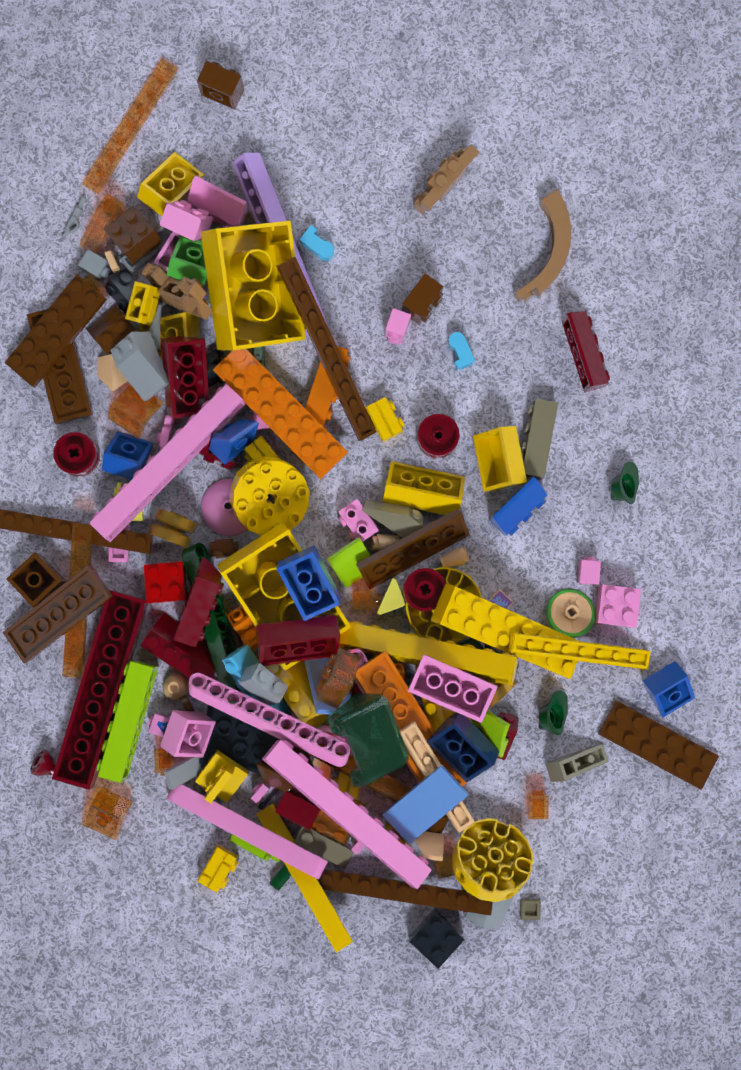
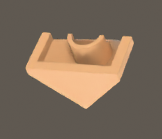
M112 354L97 357V376L112 392L128 381L116 367Z
M425 831L414 840L421 850L424 859L443 860L444 834Z

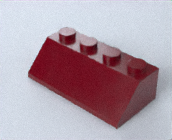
M586 311L567 313L561 322L584 393L606 387L609 384L610 376L608 370H605L603 366V354L597 348L598 338L592 332L591 327L593 323L591 317L587 316Z
M186 336L161 338L163 368L169 382L165 387L166 413L172 419L190 417L197 414L201 410L202 405L209 400L205 338Z
M202 557L173 639L196 647L198 640H203L206 631L203 630L204 625H209L212 616L209 614L210 609H215L218 601L215 596L216 594H221L224 585L221 582V573L206 558Z
M164 613L150 629L140 647L189 678L195 673H201L213 679L216 671L207 641L204 638L202 641L198 640L196 647L174 641L178 622Z
M324 615L310 618L306 621L302 618L301 620H284L277 623L256 625L259 663L263 666L338 656L341 635L336 615Z

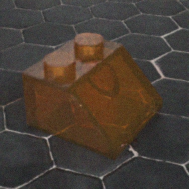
M97 785L87 802L81 825L117 840L133 801Z

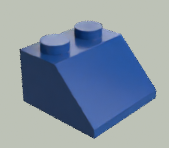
M239 419L234 424H228L225 430L220 433L217 432L211 437L209 450L224 464L228 463L253 443L259 423L257 421Z
M117 431L104 452L102 471L132 480L133 475L146 466L153 442Z
M676 661L666 665L663 669L643 680L647 693L662 717L667 716L695 699L688 675Z

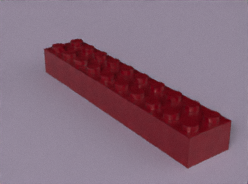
M109 590L113 597L105 602L52 776L53 780L88 790L95 786L99 772L97 771L99 760L103 759L104 755L102 748L105 740H108L110 735L108 727L115 718L113 709L121 696L118 694L119 688L126 679L124 670L126 665L132 661L149 605L144 599Z

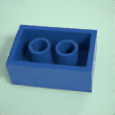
M315 545L278 562L277 571L304 621L341 604V595Z

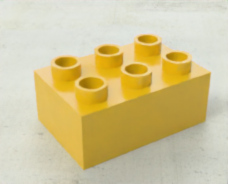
M291 221L201 231L217 350L234 351L306 340L304 324L276 265L295 257Z

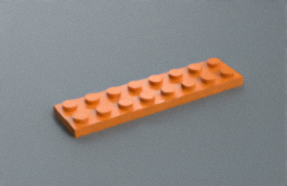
M247 349L232 351L213 369L320 480L348 454V451Z
M383 651L357 668L352 674L420 783L424 776L397 732L412 721H415L427 741L435 730L413 694L408 691L407 684L388 653ZM430 746L439 763L448 770L462 787L467 784Z

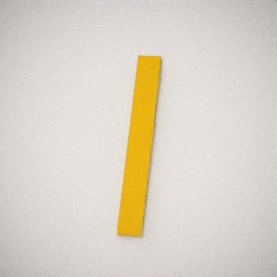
M511 632L508 649L510 653L648 670L651 653L650 650L514 632Z
M274 804L257 813L263 827L297 844L294 842V838L282 817L275 813L276 807ZM284 862L335 952L337 953L353 942L351 936L318 879Z

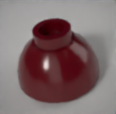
M47 750L41 751L30 767L31 774L35 776L48 774L51 776L56 766L52 755Z

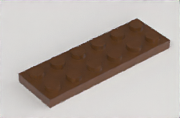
M76 274L4 363L35 388L107 299Z
M48 309L27 314L30 330ZM73 341L43 378L56 425L93 415L76 346Z
M458 508L442 518L431 522L429 525L414 531L405 538L396 541L394 544L379 550L370 557L364 558L356 565L370 590L468 537L470 534L463 515Z
M87 565L2 633L24 664L28 663L107 602L113 595L93 566Z
M617 700L598 735L700 790L703 789L719 758V755Z

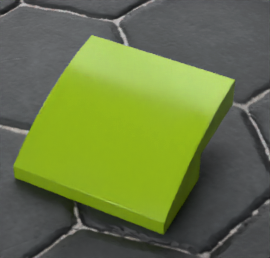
M358 537L328 557L327 560L344 586L348 588L363 578L356 564L371 555Z
M487 710L483 722L472 719L473 724L499 750L498 756L503 757L508 743L506 735L510 724Z

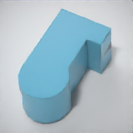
M310 225L299 239L300 244L321 260H331L334 256L332 243L317 236V229Z
M460 332L452 333L448 340V346L457 357L454 366L459 371L473 365L475 359L465 336Z

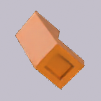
M241 605L228 613L227 617L245 645L248 644L251 650L254 651L257 649L256 626Z

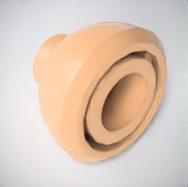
M171 674L163 683V692L167 698L178 701L180 697L188 694L189 682L181 674Z

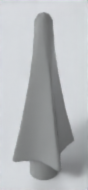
M162 305L157 306L149 330L157 350H160Z

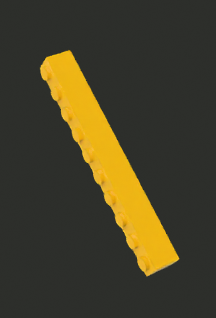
M358 621L348 622L351 628L340 634L339 649H359L364 654L377 656L381 652L386 651L391 660L419 665L423 655H427L480 679L512 686L518 665L517 657H514L511 653L503 652V654H499L488 648L480 650L469 644L464 646L456 645L455 642L450 640L445 642L437 641L436 638L431 636L423 638L415 633L408 632L404 634L392 628L384 630L380 626H365Z

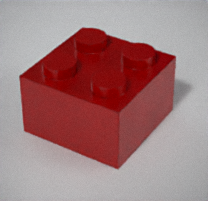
M183 561L144 565L147 604L187 600L186 569Z

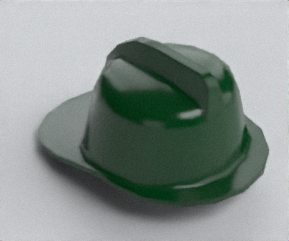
M633 462L625 463L621 474L611 480L610 498L612 500L626 501L629 504L635 502L639 487L638 468Z
M562 690L554 692L549 704L541 707L539 710V729L552 731L555 735H561L568 715V697Z

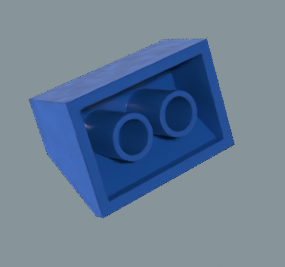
M533 477L489 521L504 536L508 534L512 536L519 529L517 525L522 520L526 522L533 515L531 511L535 507L539 509L546 502L544 498L547 496V493L537 479Z

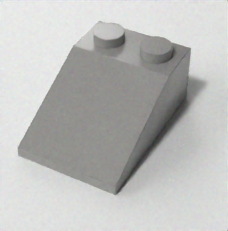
M131 332L111 349L116 367L144 401H148L169 384L150 332Z

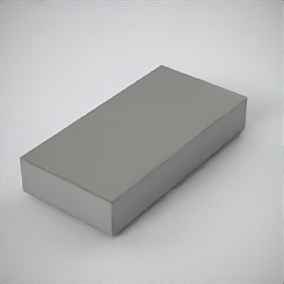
M187 757L164 770L169 789L173 790L200 774L202 767L199 764V757Z

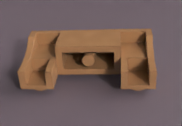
M470 144L467 149L463 146L460 151L456 150L449 158L445 157L439 165L440 169L437 172L433 171L427 178V189L423 193L419 192L414 198V209L422 215L425 211L430 212L434 204L438 200L442 201L465 175L467 166L479 155V151Z
M148 263L141 273L148 279L151 286L160 288L158 290L160 294L159 301L204 320H207L212 313V309L208 306V301L204 299L207 293L203 290L201 282L193 278L191 280L183 277L181 281L168 277L165 274L166 270L158 264L155 266Z

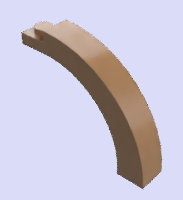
M557 189L544 197L539 204L546 214L551 227L552 250L550 258L542 272L515 293L514 297L518 302L522 299L524 301L530 299L534 295L533 291L537 297L542 295L558 277L569 254L571 222L566 204Z

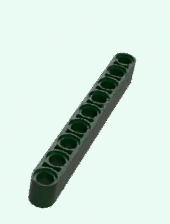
M196 543L182 551V559L190 586L193 584L202 557L210 562L207 549L202 543ZM216 594L215 598L218 599L214 610L210 609L209 614L212 616L209 625H204L203 630H206L205 637L218 681L241 692L222 662L225 657L236 650L221 595ZM230 701L229 703L235 704V703H237V702H235V701Z

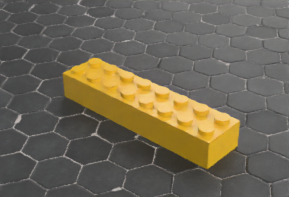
M445 584L431 618V621L507 653H510L508 649L511 632L576 640L448 584ZM511 653L517 658L570 680L578 661Z

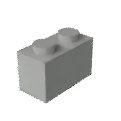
M261 663L246 667L238 682L262 703L269 706L280 703L288 688L283 681Z

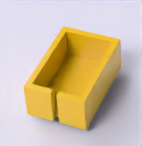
M516 426L499 427L488 432L473 435L483 492L502 490L527 483Z

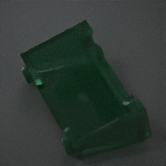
M356 693L327 717L332 732L340 736H346L358 768L350 772L351 782L354 787H365L402 767L409 760L391 707L383 695Z

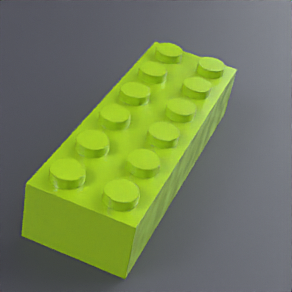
M138 660L130 661V664L126 665L124 670L126 679L124 683H121L118 692L121 695L120 700L115 703L113 709L115 718L108 727L109 739L105 740L102 752H105L103 760H99L97 771H99L98 777L119 783L128 778L159 666Z

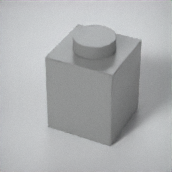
M89 249L78 264L83 271L100 281L103 277L106 278L111 271L108 261Z

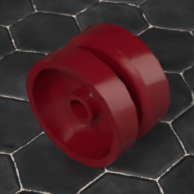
M432 414L426 417L420 424L417 432V444L420 451L434 459L450 455L455 450L460 438L456 422L450 416L444 414ZM437 433H440L441 438L437 439L435 437V434L437 435Z
M70 432L57 440L53 448V457L56 465L62 471L73 476H86L97 468L100 462V450L98 445L87 435L80 432Z
M417 569L409 574L404 582V599L410 607L417 611L426 612L434 610L446 582L441 574L433 569ZM421 587H427L428 592L423 594Z

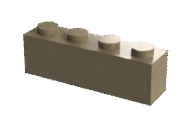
M535 399L529 405L528 414L531 415L530 422H526L524 433H528L527 440H523L521 451L524 452L523 464L527 477L545 478L558 402Z

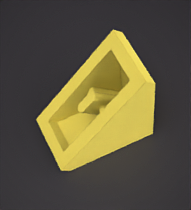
M392 578L377 611L379 615L406 606L396 579Z

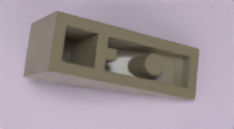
M366 499L362 507L363 512L402 538L419 530L423 525L424 517L422 514L407 506Z
M602 743L545 763L551 782L566 781L609 761Z
M302 826L294 839V842L344 869L354 854L350 848L314 826L310 830Z

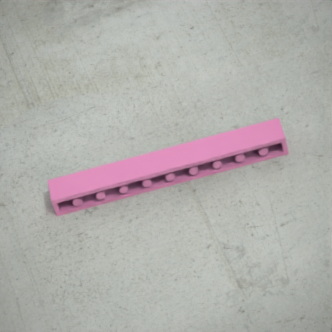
M227 384L224 387H220L215 392V396L210 401H206L202 405L201 410L197 414L192 415L183 428L175 432L172 440L164 443L160 448L161 451L156 456L150 457L147 465L142 470H138L133 475V479L129 483L124 484L120 488L119 493L115 497L110 498L101 511L93 515L90 524L106 540L111 542L210 442L211 437L219 432L246 405L244 400Z
M277 740L262 760L412 888L418 889L432 871L427 866L429 862L422 856H415L413 854L414 849L406 843H400L398 835L391 830L389 832L383 828L384 824L376 817L372 819L368 815L369 811L361 804L357 806L353 802L354 798L349 793H342L337 789L339 785L332 779L327 780L323 777L324 772L320 768L309 765L307 763L309 759L302 753H295L292 750L294 748L292 744L287 740Z

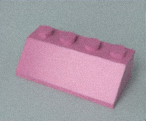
M423 655L408 691L482 723L498 686L427 655Z

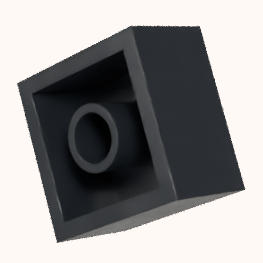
M435 908L408 937L409 942L437 969L442 966L465 940L464 935Z

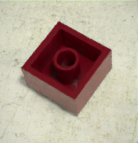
M294 787L283 793L275 813L310 830L320 808Z

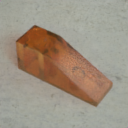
M107 193L96 208L79 246L97 254L109 237L104 228L127 210L124 204Z

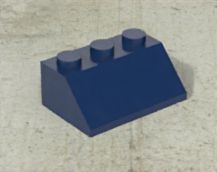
M457 712L447 718L427 740L428 744L466 783L494 766L499 754V750L466 716Z

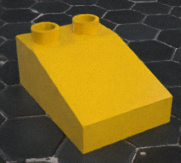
M283 522L217 564L221 575L255 626L263 623L302 619L277 571L279 561L302 551L294 536ZM338 606L312 617L336 615L340 634L351 628ZM298 662L283 663L281 666L286 671Z

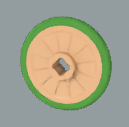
M563 589L556 592L550 598L546 608L547 620L552 629L571 638L585 635L595 622L596 613L594 605L590 598L579 590ZM570 609L574 613V616L572 617L568 613Z

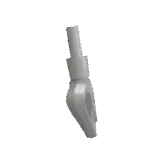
M81 197L78 206L74 208L62 235L63 238L79 229L80 223L78 218L83 211L81 209L86 198ZM76 224V227L71 230V226Z

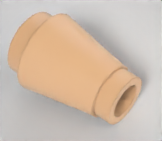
M376 534L371 536L372 550L378 552L400 540L399 535Z
M460 546L440 557L443 567L466 565V562L470 561L466 548H460Z

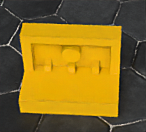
M217 750L197 776L195 783L205 788L207 793L204 800L212 803L217 796L227 803L248 776L249 770Z

